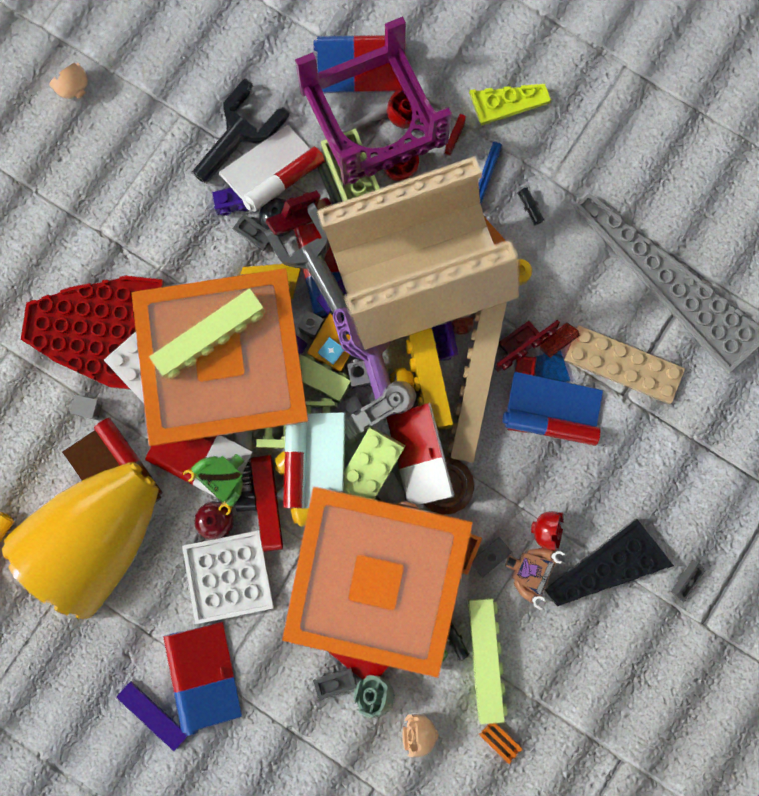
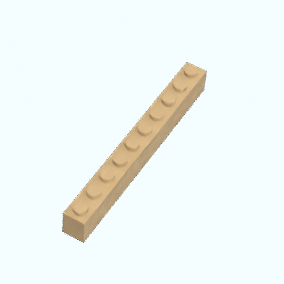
M507 302L476 312L475 321L478 322L477 328H473L471 340H474L472 348L469 347L467 359H470L469 367L465 366L463 378H466L465 386L461 385L459 396L462 397L461 404H457L455 415L458 416L457 423H453L451 431L454 439L453 442H449L447 453H450V458L474 463Z

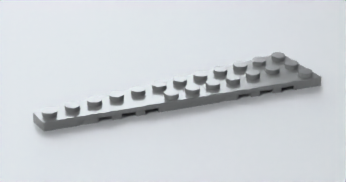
M588 193L575 204L574 208L727 374L759 347L758 324L750 321L742 315L743 313L740 310L729 305L726 299L719 297L713 292L712 288L702 283L689 270L662 249L659 250L651 244L648 238H644L636 232L635 228L628 226L622 221L621 217L612 212L593 195Z

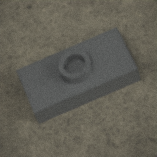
M245 214L241 216L233 227L236 233L263 251L270 244L264 233L266 229Z
M498 537L474 558L472 566L484 578L507 558L512 551Z
M692 559L685 571L679 575L678 581L671 590V593L677 599L685 602L706 570Z
M351 667L313 680L319 700L355 689L357 686Z

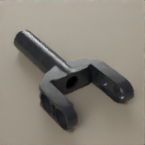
M243 79L223 102L227 130L192 171L193 175L202 183L207 184L242 142L262 143L275 134L290 115V112L284 107L277 109L261 129L257 131L252 124L237 114V109L249 97L253 87V83L248 79Z

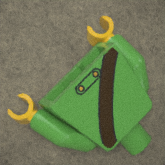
M235 454L229 461L223 456L220 458L217 456L203 458L192 468L184 471L183 475L188 472L192 475L191 479L188 480L189 482L197 478L222 502L219 510L222 507L228 508L226 513L228 515L233 505L241 496L243 486L242 474L237 469L244 463V460L238 454Z

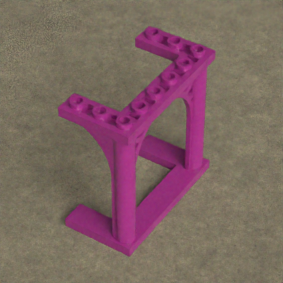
M403 16L385 23L384 47L319 73L316 57L313 52L295 59L300 92L309 101L340 167L341 179L344 185L354 184L363 177H371L380 170L390 169L397 163L407 162L414 156L424 155L429 150L441 148L448 143L452 113L449 107L436 112L427 100L405 56L406 22ZM390 62L411 105V124L403 137L391 145L381 148L360 146L344 135L322 89ZM420 120V125H416L415 122ZM419 130L425 136L416 138L412 135V132ZM361 152H364L367 158L361 162Z

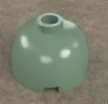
M368 675L366 676L367 678L358 682L354 692V702L358 705V712L364 717H381L394 704V690L386 679L380 676Z

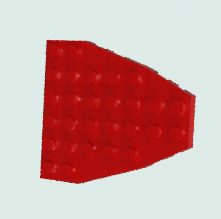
M120 276L114 280L106 279L95 284L88 283L65 288L51 296L48 294L39 300L26 302L20 340L54 362L110 388L131 390L104 359L136 332L132 292L164 287V280Z

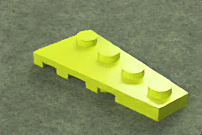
M545 84L521 85V87L517 88L509 86L503 89L485 88V90L476 91V89L469 90V95L481 126L550 104L551 102Z

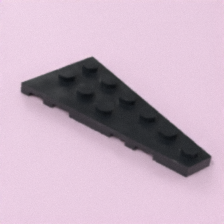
M634 519L544 589V591L558 607L590 594H595L599 591L633 581L639 577L656 573L662 569L673 567L674 565L639 520Z

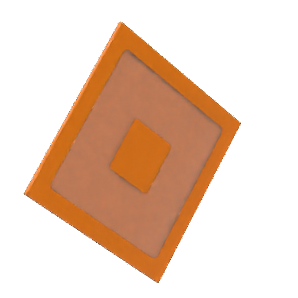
M286 268L132 292L149 446L308 422ZM250 288L265 310L263 317L256 322L251 321L248 323L244 331L240 333L235 332L229 336L230 340L222 345L219 343L213 347L214 350L210 354L197 358V362L194 365L182 368L178 376L172 379L170 377L168 379L163 377L149 356Z
M313 486L282 641L439 678L473 522Z

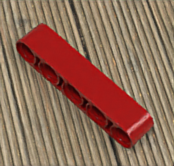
M271 455L252 457L251 465L263 552L282 550L283 539Z

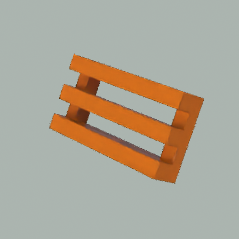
M497 723L487 724L479 733L480 737L508 764L522 750V747ZM493 726L497 731H499L515 747V749L512 750L490 728ZM488 732L506 751L510 753L509 756H507L485 734Z

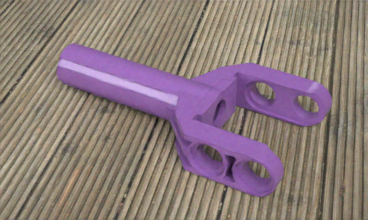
M346 308L336 309L333 313V320L341 347L351 356L364 360L376 400L382 396L384 389L391 384L382 356L383 352L390 346L391 341L364 350L350 311ZM341 312L344 314L345 317L344 322L341 319ZM347 331L350 333V340L346 337Z

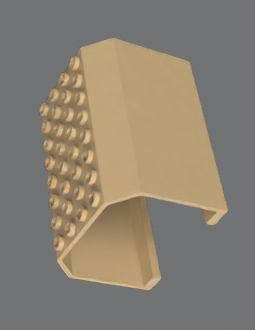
M475 157L317 211L347 293V296H345L347 305L364 350L519 298L518 258L511 241L494 245L480 204L478 179L482 178V172Z

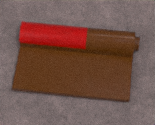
M111 418L100 421L94 427V431L62 451L81 480L130 462H135L142 468L141 474L145 478L149 476L153 479ZM156 483L155 486L159 489L156 502H158L162 498L160 495L163 492Z

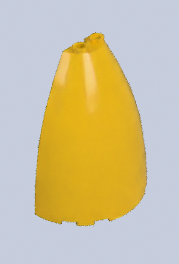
M126 463L81 480L45 503L4 539L3 543H5V546L2 548L3 557L11 563L8 566L10 571L21 585L43 604L46 602L54 605L55 611L68 616L71 613L76 615L77 619H88L98 611L113 592L131 565L144 539L159 491L155 486L156 482L151 477L147 476L145 478L141 474L142 468L137 463Z

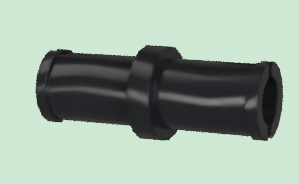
M525 187L518 191L517 194L525 206L524 210L528 212L533 225L542 223L545 219L538 208V202L534 201L529 188Z
M451 620L447 637L449 640L448 644L453 647L458 660L461 661L470 656V653L461 640L463 639L462 635L458 634Z

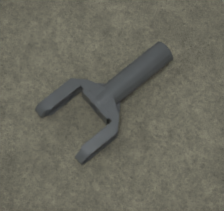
M314 203L307 206L308 214L322 238H317L292 253L291 257L279 236L274 235L271 229L264 232L279 260L285 266L308 269L332 313L339 308L349 310L345 295L324 260L327 251L330 249V244L323 230L317 212L318 209Z

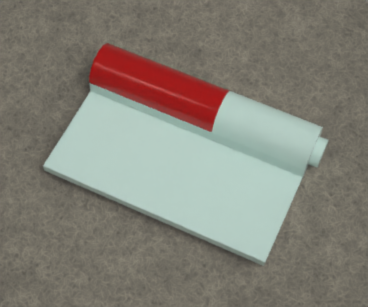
M307 413L308 422L286 425L283 508H309L313 486L344 493L345 413Z

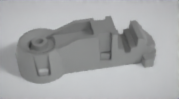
M404 381L391 383L384 389L381 397L345 419V440L353 444L358 441L356 435L392 413L401 414L411 409L416 401L414 388Z

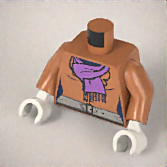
M537 548L530 549L527 553H522L520 559L509 555L506 560L505 566L514 570L511 578L514 579L515 588L524 599L532 604L534 603V606L539 610H543L539 607L540 601L547 603V600L541 596L555 564L565 563L559 561L560 555L567 556L564 552Z

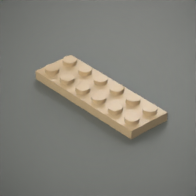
M579 325L575 330L563 360L668 404H672L685 370L683 367Z

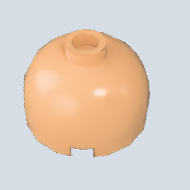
M77 62V64L73 63L59 72L58 80L54 77L49 84L59 96L66 99L74 97L79 99L86 93L84 89L88 85V77L85 70Z
M408 715L405 718V721H408L407 728L403 727L404 749L409 750V757L426 756L433 750L435 743L438 741V731L435 729L432 721L426 716Z

